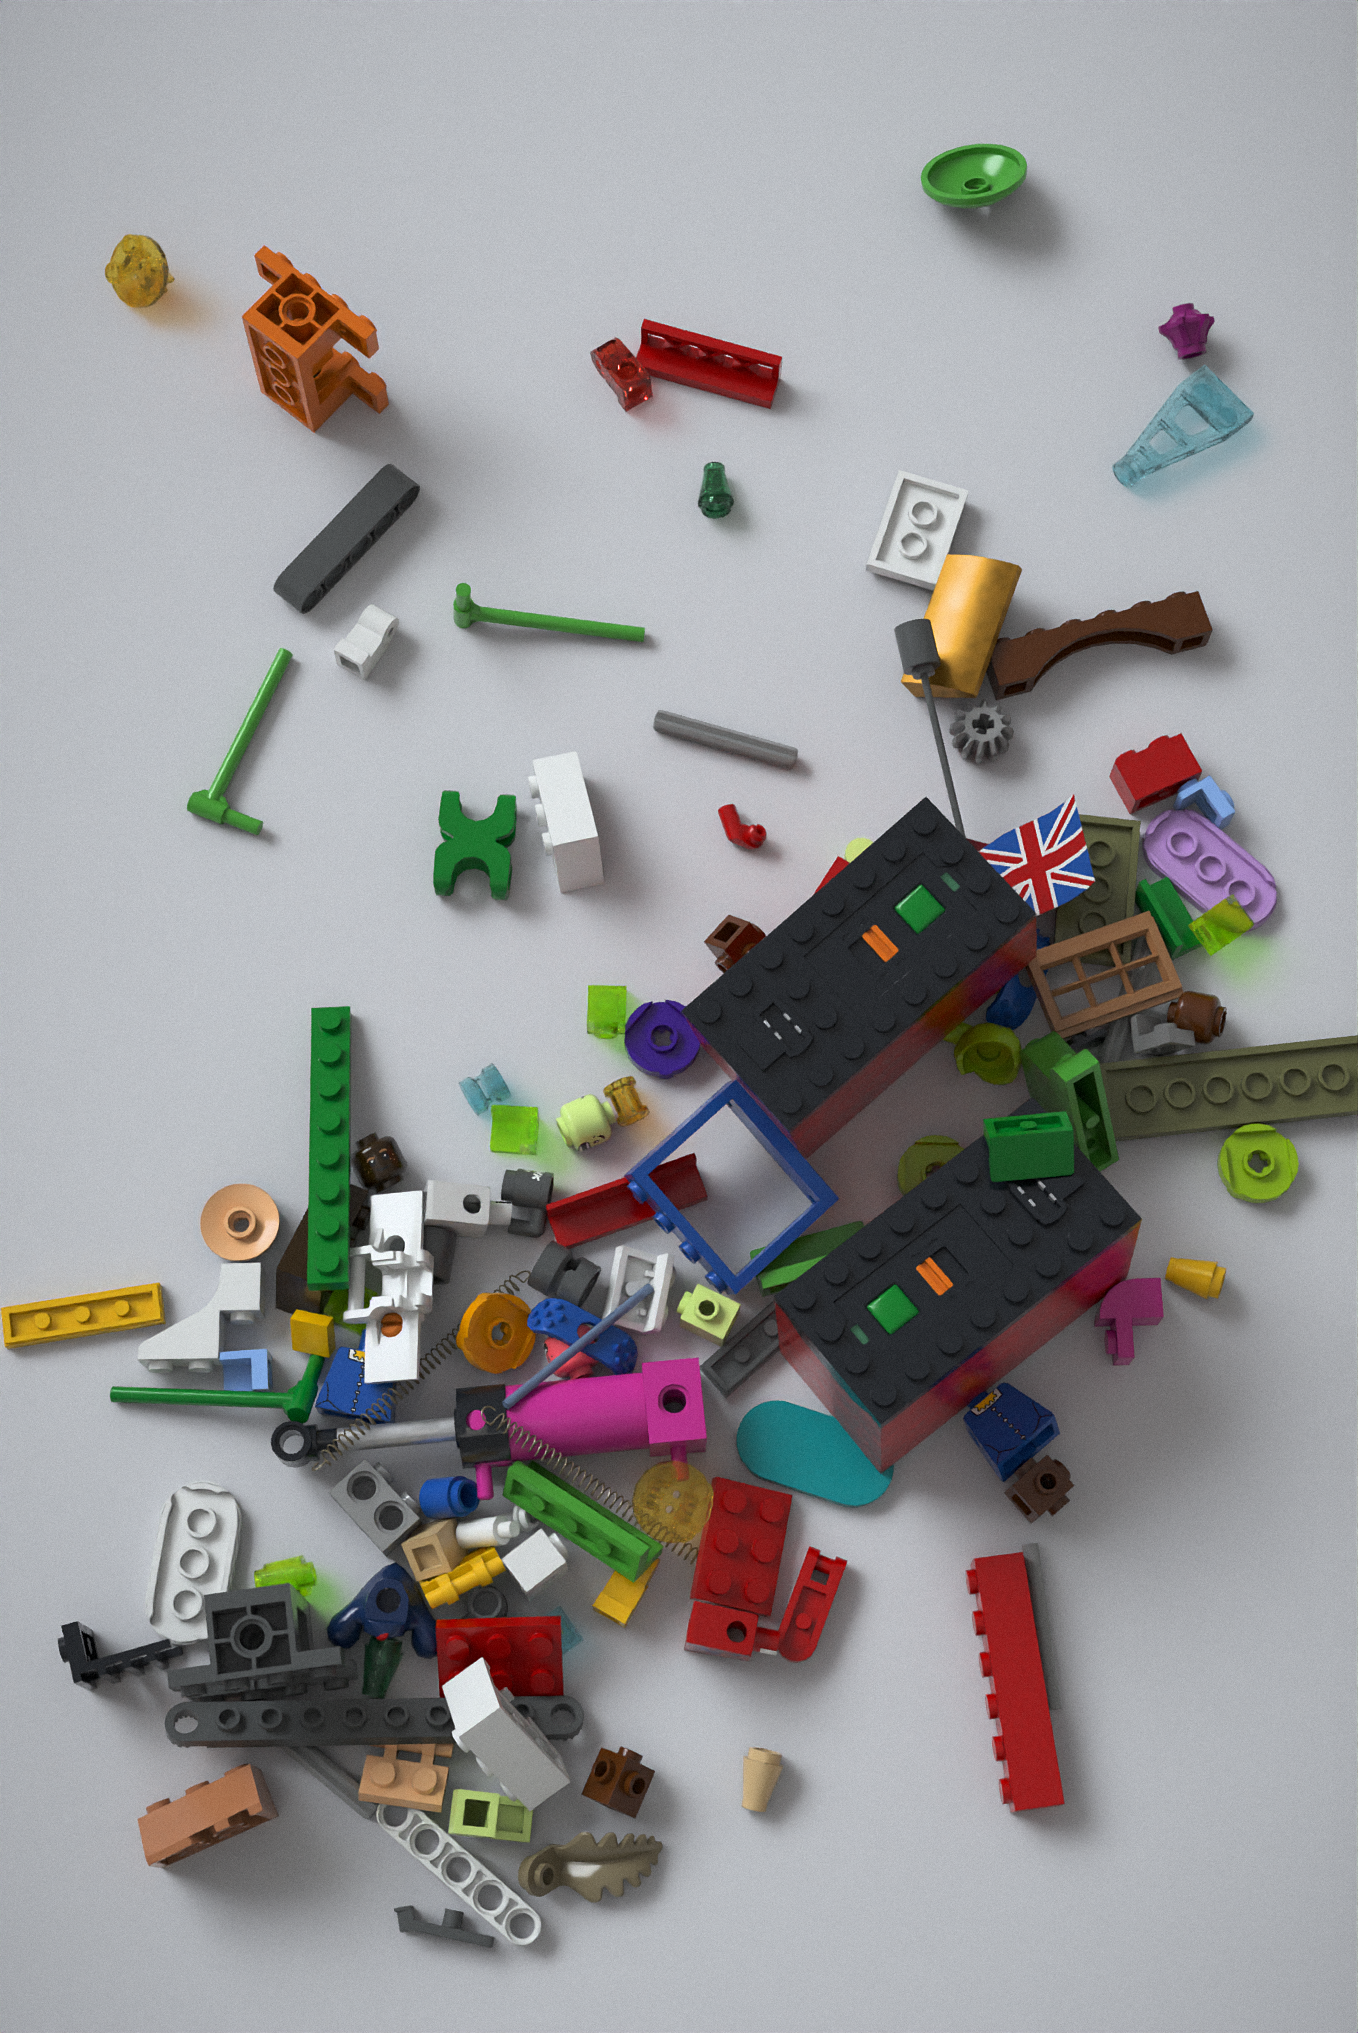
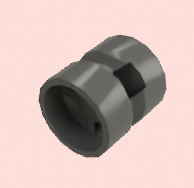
M552 1240L537 1260L527 1284L546 1296L554 1293L557 1299L566 1300L581 1308L598 1280L601 1267L584 1257H580L577 1260L573 1259L570 1249Z

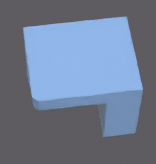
M267 1349L219 1352V1361L223 1365L224 1390L273 1392L272 1356Z

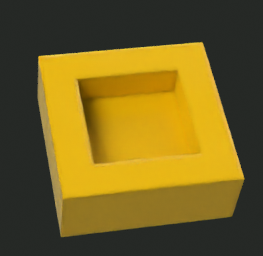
M296 1309L290 1318L292 1349L330 1358L336 1349L334 1318Z

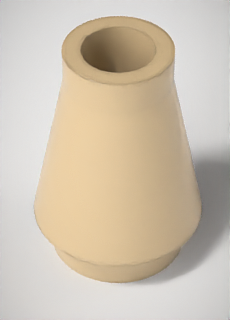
M749 1747L748 1756H743V1800L741 1807L758 1812H766L767 1803L784 1767L783 1764H780L781 1753L759 1747Z

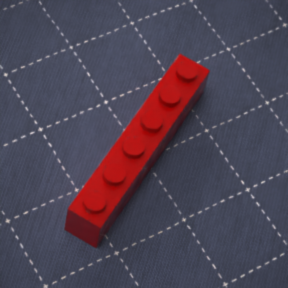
M1023 1552L974 1558L970 1563L971 1569L965 1570L968 1593L969 1595L975 1594L978 1608L977 1611H972V1622L975 1636L982 1635L984 1652L978 1654L982 1678L989 1677L991 1694H985V1703L989 1720H996L998 1736H992V1747L995 1761H1002L1005 1778L999 1779L1002 1804H1009L1010 1813L1064 1805Z

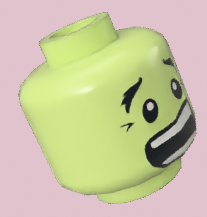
M593 1094L585 1095L564 1104L560 1109L561 1117L555 1119L566 1146L573 1145L578 1151H585L608 1141L612 1135L610 1125L616 1123L614 1113L608 1101L600 1103Z

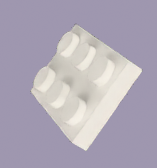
M899 470L867 561L866 571L934 591L946 555L949 554L969 491Z

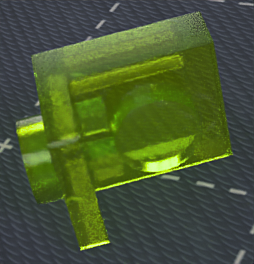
M588 985L587 1034H594L595 1037L600 1039H614L618 1037V1034H625L627 986Z

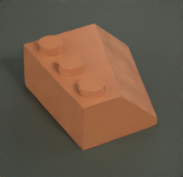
M243 1764L225 1772L224 1777L210 1784L209 1781H205L185 1790V1796L173 1802L167 1798L146 1807L147 1815L137 1820L148 1866L157 1868L167 1867L279 1817L261 1769L251 1764Z

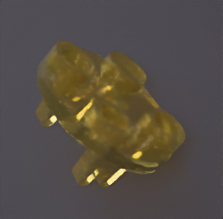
M125 235L115 247L110 262L105 267V277L112 284L119 299L134 308H145L155 304L168 291L166 288L167 284L175 280L168 273L169 268L166 255L161 246L151 237L145 235Z
M676 1460L659 1462L647 1469L635 1484L632 1496L633 1515L640 1528L655 1540L667 1543L689 1542L702 1530L710 1518L713 1506V1488L706 1480L704 1474L691 1464ZM674 1491L679 1492V1495L676 1498L673 1497ZM667 1506L672 1507V1510L669 1513L666 1512Z

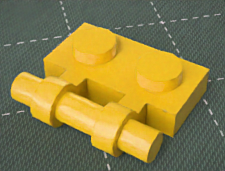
M494 1546L480 1547L468 1553L453 1571L420 1580L419 1583L431 1609H434L446 1602L448 1605L460 1600L459 1595L480 1584L483 1588L493 1583L492 1578L505 1572L506 1569Z

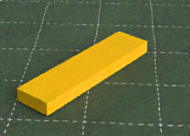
M160 1283L1 1308L4 1345L7 1349L166 1324L162 1286Z

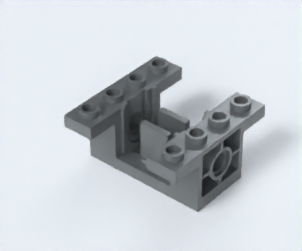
M290 1583L204 1595L210 1664L167 1670L168 1688L175 1692L181 1691V1698H188L193 1702H225V1698L241 1696L242 1701H261L267 1699L266 1692L279 1690L283 1691L284 1697L307 1694L308 1686L324 1684L325 1691L349 1688L350 1680L358 1679L357 1663L353 1659L345 1660L344 1650L340 1646L314 1650L309 1602Z

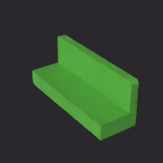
M857 1221L795 1239L756 1275L761 1296L766 1297L779 1293L864 1227L863 1222ZM765 1247L752 1250L750 1252V1259L752 1260Z

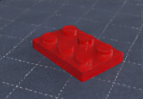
M721 1477L712 1478L690 1593L691 1600L753 1613L759 1616H771L793 1495Z
M561 1616L436 1620L440 1698H445L442 1686L481 1657L490 1666L489 1671L493 1683L499 1691L507 1687L514 1697L564 1696Z

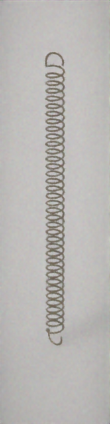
M521 1271L516 1276L510 1275L509 1280H505L504 1285H500L499 1290H494V1293L496 1291L504 1293L500 1289L503 1286L509 1294L514 1295V1292L505 1283L507 1281L510 1282L516 1291H520L519 1287L511 1281V1277H515L520 1282L525 1283L529 1276L524 1281L517 1276L523 1272H528L530 1276V1271ZM460 1324L457 1325V1329H452V1334H447V1339L443 1338L441 1344H436V1349L431 1348V1354L426 1353L425 1358L420 1359V1366L427 1374H430V1371L422 1365L421 1361H427L432 1369H436L434 1364L427 1359V1355H431L435 1362L441 1365L440 1360L433 1355L432 1350H436L446 1360V1356L437 1347L441 1345L448 1354H452L443 1344V1340L448 1341L450 1346L457 1350L456 1345L448 1339V1336L452 1335L456 1340L453 1331H459ZM419 1371L420 1378L425 1379L424 1375ZM405 1381L414 1390V1386L409 1381ZM400 1382L394 1383L393 1389L388 1388V1394L383 1393L382 1399H377V1404H371V1409H366V1414H361L360 1419H355V1424H350L349 1429H344V1435H338L339 1440L333 1439V1445L329 1444L327 1445V1450H322V1457L325 1462L314 1469L319 1464L317 1462L312 1467V1471L320 1469L325 1463L332 1466L331 1462L325 1458L324 1451L328 1452L337 1461L336 1456L330 1452L329 1446L335 1448L343 1456V1453L335 1446L334 1441H338L348 1451V1447L341 1441L340 1436L345 1437L351 1445H354L353 1441L347 1437L345 1431L351 1432L357 1440H360L352 1431V1425L357 1427L362 1435H365V1432L357 1425V1420L361 1421L368 1430H371L370 1426L363 1421L362 1415L368 1417L370 1422L376 1425V1422L368 1415V1410L372 1411L381 1420V1416L374 1411L373 1405L378 1406L382 1413L387 1415L385 1409L379 1405V1400H382L392 1410V1406L385 1401L384 1395L389 1396L392 1402L398 1405L396 1399L390 1395L389 1390H393L403 1400V1396L396 1391L394 1386H400L403 1392L409 1395L407 1389Z
M485 1406L482 1409L481 1417L490 1426H492L494 1422L501 1415H503L501 1423L499 1424L496 1431H498L499 1428L509 1419V1423L507 1425V1428L503 1432V1435H505V1433L512 1425L516 1424L514 1431L509 1437V1439H511L513 1435L520 1428H522L520 1436L518 1437L515 1444H517L518 1441L522 1438V1436H524L528 1432V1436L526 1438V1441L522 1445V1448H524L526 1443L534 1437V1441L532 1443V1446L528 1450V1453L539 1441H541L540 1446L537 1452L535 1453L534 1457H536L540 1450L547 1445V1449L540 1461H543L545 1456L551 1450H553V1454L550 1460L548 1461L547 1466L558 1454H560L559 1459L556 1465L554 1466L553 1470L556 1469L558 1464L563 1459H566L565 1464L559 1472V1474H561L563 1470L570 1463H572L571 1469L565 1477L566 1479L569 1477L571 1472L578 1467V1472L572 1480V1483L575 1482L576 1478L582 1472H585L582 1481L579 1483L578 1487L582 1485V1483L587 1477L591 1476L590 1482L585 1488L584 1492L587 1491L589 1486L596 1480L597 1484L595 1489L590 1494L591 1496H593L597 1488L603 1484V1489L600 1495L597 1497V1500L600 1499L602 1494L607 1489H610L607 1498L603 1502V1505L606 1504L611 1495L616 1493L615 1499L610 1505L609 1509H611L615 1502L621 1497L622 1501L620 1506L617 1508L616 1513H618L623 1504L628 1502L627 1509L622 1514V1517L626 1515L627 1511L631 1507L635 1506L632 1515L628 1519V1522H630L634 1514L637 1513L639 1510L641 1511L640 1516L635 1522L634 1526L638 1524V1522L644 1515H647L646 1521L642 1525L640 1530H643L646 1523L649 1520L653 1519L652 1526L646 1533L647 1535L651 1532L652 1528L659 1523V1528L657 1532L654 1534L653 1539H655L659 1531L665 1527V1533L659 1540V1543L663 1541V1539L669 1532H672L671 1538L666 1543L665 1548L668 1547V1545L674 1537L678 1536V1540L676 1544L673 1546L671 1552H673L676 1549L677 1545L682 1540H684V1545L677 1555L680 1556L684 1548L687 1545H690L689 1552L685 1555L684 1560L688 1558L691 1551L696 1549V1554L690 1561V1565L693 1564L696 1557L698 1556V1547L692 1548V1544H686L685 1539L679 1540V1534L673 1536V1530L667 1531V1526L661 1527L660 1521L655 1523L654 1517L649 1518L648 1513L642 1514L641 1508L636 1510L635 1504L630 1506V1500L624 1501L623 1496L617 1497V1491L611 1493V1487H607L605 1489V1483L599 1484L598 1478L592 1480V1474L586 1476V1470L580 1471L579 1465L574 1467L573 1461L567 1463V1457H563L561 1459V1453L559 1452L555 1454V1448H551L550 1450H548V1444H544L542 1446V1440L540 1439L536 1441V1435L529 1437L530 1431H525L523 1433V1426L517 1428V1422H513L512 1424H510L511 1418H506L504 1420V1413L498 1415L492 1423H489L484 1419L483 1411L486 1408H492L494 1411L496 1409L492 1406Z

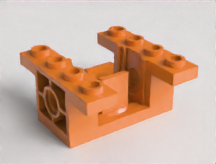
M264 245L254 257L259 275L272 286L242 315L260 391L314 433L352 394L380 414L389 405L387 385L384 380L376 373L371 372L369 374L362 369L358 361L350 353L344 351L341 354L333 348L342 338L370 359L379 350L375 325L366 316H357L349 310L348 305L338 295H329L321 288L318 281L312 275L300 273L281 252L275 254Z

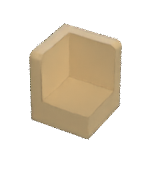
M455 1518L439 1519L420 1525L401 1544L416 1581L453 1571L468 1554V1549L462 1548L457 1542L456 1528L458 1524Z

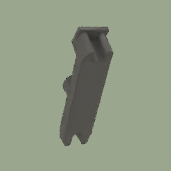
M412 1905L394 1908V1912L398 1916L401 1933L417 1931L493 1947L495 1937L460 1930L464 1912L445 1908L442 1925L415 1920Z

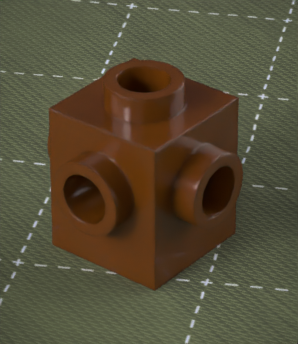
M728 915L708 936L704 943L717 958L715 961L717 968L725 973L763 940L766 934L757 925Z
M1046 1455L1038 1463L1031 1457L1016 1470L1014 1474L1019 1480L1004 1492L1030 1523H1033L1046 1511L1053 1516L1070 1501L1065 1494L1075 1485L1070 1481L1071 1475L1068 1469L1059 1460H1052Z
M620 1746L618 1752L615 1753L601 1747L581 1795L609 1809L636 1819L655 1771L640 1764L643 1756L632 1750Z

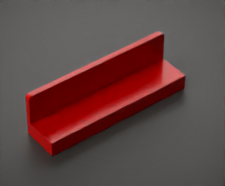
M695 1153L658 1165L648 1174L678 1210L708 1200L707 1192L696 1166L697 1158ZM625 1177L546 1205L547 1217L556 1242L568 1249L653 1220L652 1216L656 1212L646 1201L641 1204L632 1196L633 1193L627 1187L629 1181Z

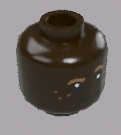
M375 1132L355 1142L358 1150L351 1154L350 1165L364 1189L370 1190L374 1188L377 1194L404 1180L402 1173L406 1171L408 1165L393 1137L385 1136L379 1139Z

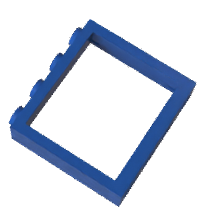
M736 1079L722 1086L624 1175L629 1181L627 1187L633 1193L632 1196L639 1203L643 1204L646 1201L656 1212L652 1217L657 1225L667 1234L672 1231L682 1242L678 1247L684 1256L693 1264L698 1261L708 1272L705 1275L707 1282L713 1285L720 1294L724 1291L727 1295L737 1294L839 1200L838 1196ZM725 1105L732 1110L812 1203L809 1208L736 1275L732 1273L648 1176L650 1172Z

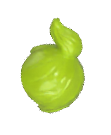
M962 1022L943 1039L956 1045L954 1047V1059L961 1075L974 1071L985 1082L993 1085H1006L1015 1080L1022 1067L1019 1051L1022 1050L1020 1040L1010 1028L994 1023H981L972 1026Z

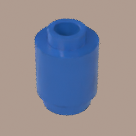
M464 1476L428 1479L422 1485L419 1494L421 1509L430 1519L465 1517L473 1512L480 1502L477 1497V1484Z

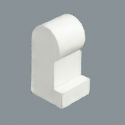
M370 604L363 611L357 624L346 639L341 638L333 649L337 665L366 680L388 648V644L397 631L399 619L376 605Z

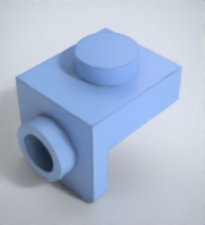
M1210 775L1199 782L1195 778L1182 785L1177 791L1179 794L1173 805L1175 810H1183L1196 803L1204 816L1221 830L1230 824L1235 814L1232 798L1225 790L1219 789Z

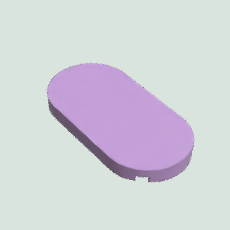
M1172 809L1160 813L1150 822L1142 843L1146 863L1161 879L1168 877L1176 892L1220 928L1231 932H1248L1262 926L1270 918L1277 903L1274 877L1265 866L1208 818L1194 810L1174 811Z

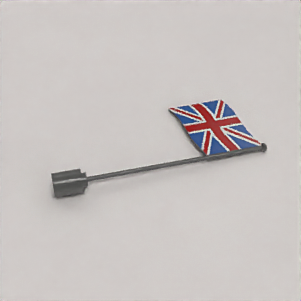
M929 619L910 620L894 628L903 671L906 675H912L915 680L921 679L955 827L966 838L928 678L933 676L935 669L941 665L932 624ZM1074 794L1048 814L1001 835L978 851L1036 912V918L1070 903L1095 883Z

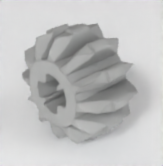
M984 698L981 700L980 707L969 701L966 703L965 711L958 709L955 712V722L950 724L949 733L955 736L952 740L953 748H963L961 754L963 760L973 754L976 755L975 761L977 764L982 762L984 755L994 762L997 760L998 752L1005 753L1008 751V740L1013 738L1014 730L1009 727L1011 723L1010 714L1000 715L1002 709L1000 703L991 709L987 707L988 702ZM978 729H984L985 733L979 734Z

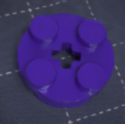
M671 1000L656 1003L651 1001L639 1006L630 1015L625 1026L624 1047L632 1064L641 1072L650 1076H657L660 1079H670L674 1075L684 1072L696 1060L700 1051V1042L682 1013V1010L686 1007L683 1004ZM666 1030L671 1033L669 1037L671 1044L669 1046L662 1045L659 1047L655 1045L656 1038L653 1034L656 1031L660 1034L665 1033Z

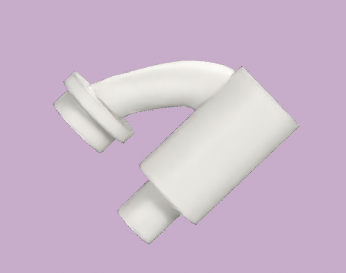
M515 1505L513 1511L493 1517L461 1521L456 1528V1539L458 1544L464 1549L505 1545L509 1542L510 1538L517 1537L520 1532H529L537 1527L540 1520Z

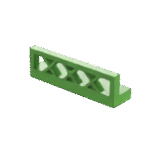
M517 1460L508 1468L502 1496L633 1583L662 1554L663 1545L532 1460L526 1466Z

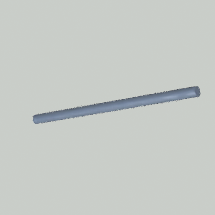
M648 1283L502 1401L503 1406L509 1410L654 1291L653 1287Z

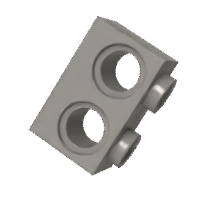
M364 1459L333 1487L329 1494L387 1557L417 1527L422 1525L420 1518L416 1515L422 1509L406 1491L399 1496L393 1490L390 1484L394 1481V1478L379 1462L372 1467ZM363 1481H371L376 1484L375 1494L368 1500H359L355 1497V1489ZM391 1510L401 1512L403 1514V1522L397 1529L387 1530L382 1527V1518L387 1512Z

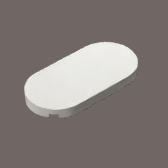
M194 1481L182 1486L181 1489L177 1490L165 1501L160 1513L145 1598V1612L152 1628L164 1640L170 1639L171 1643L175 1645L193 1646L207 1641L204 1595L232 1591L242 1531V1513L233 1495L221 1485L213 1482Z

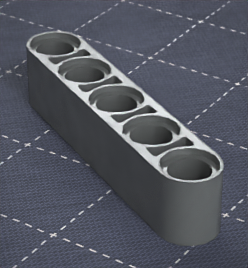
M392 464L385 465L286 567L277 578L273 591L300 613L306 614L310 612L413 504L420 492V486Z

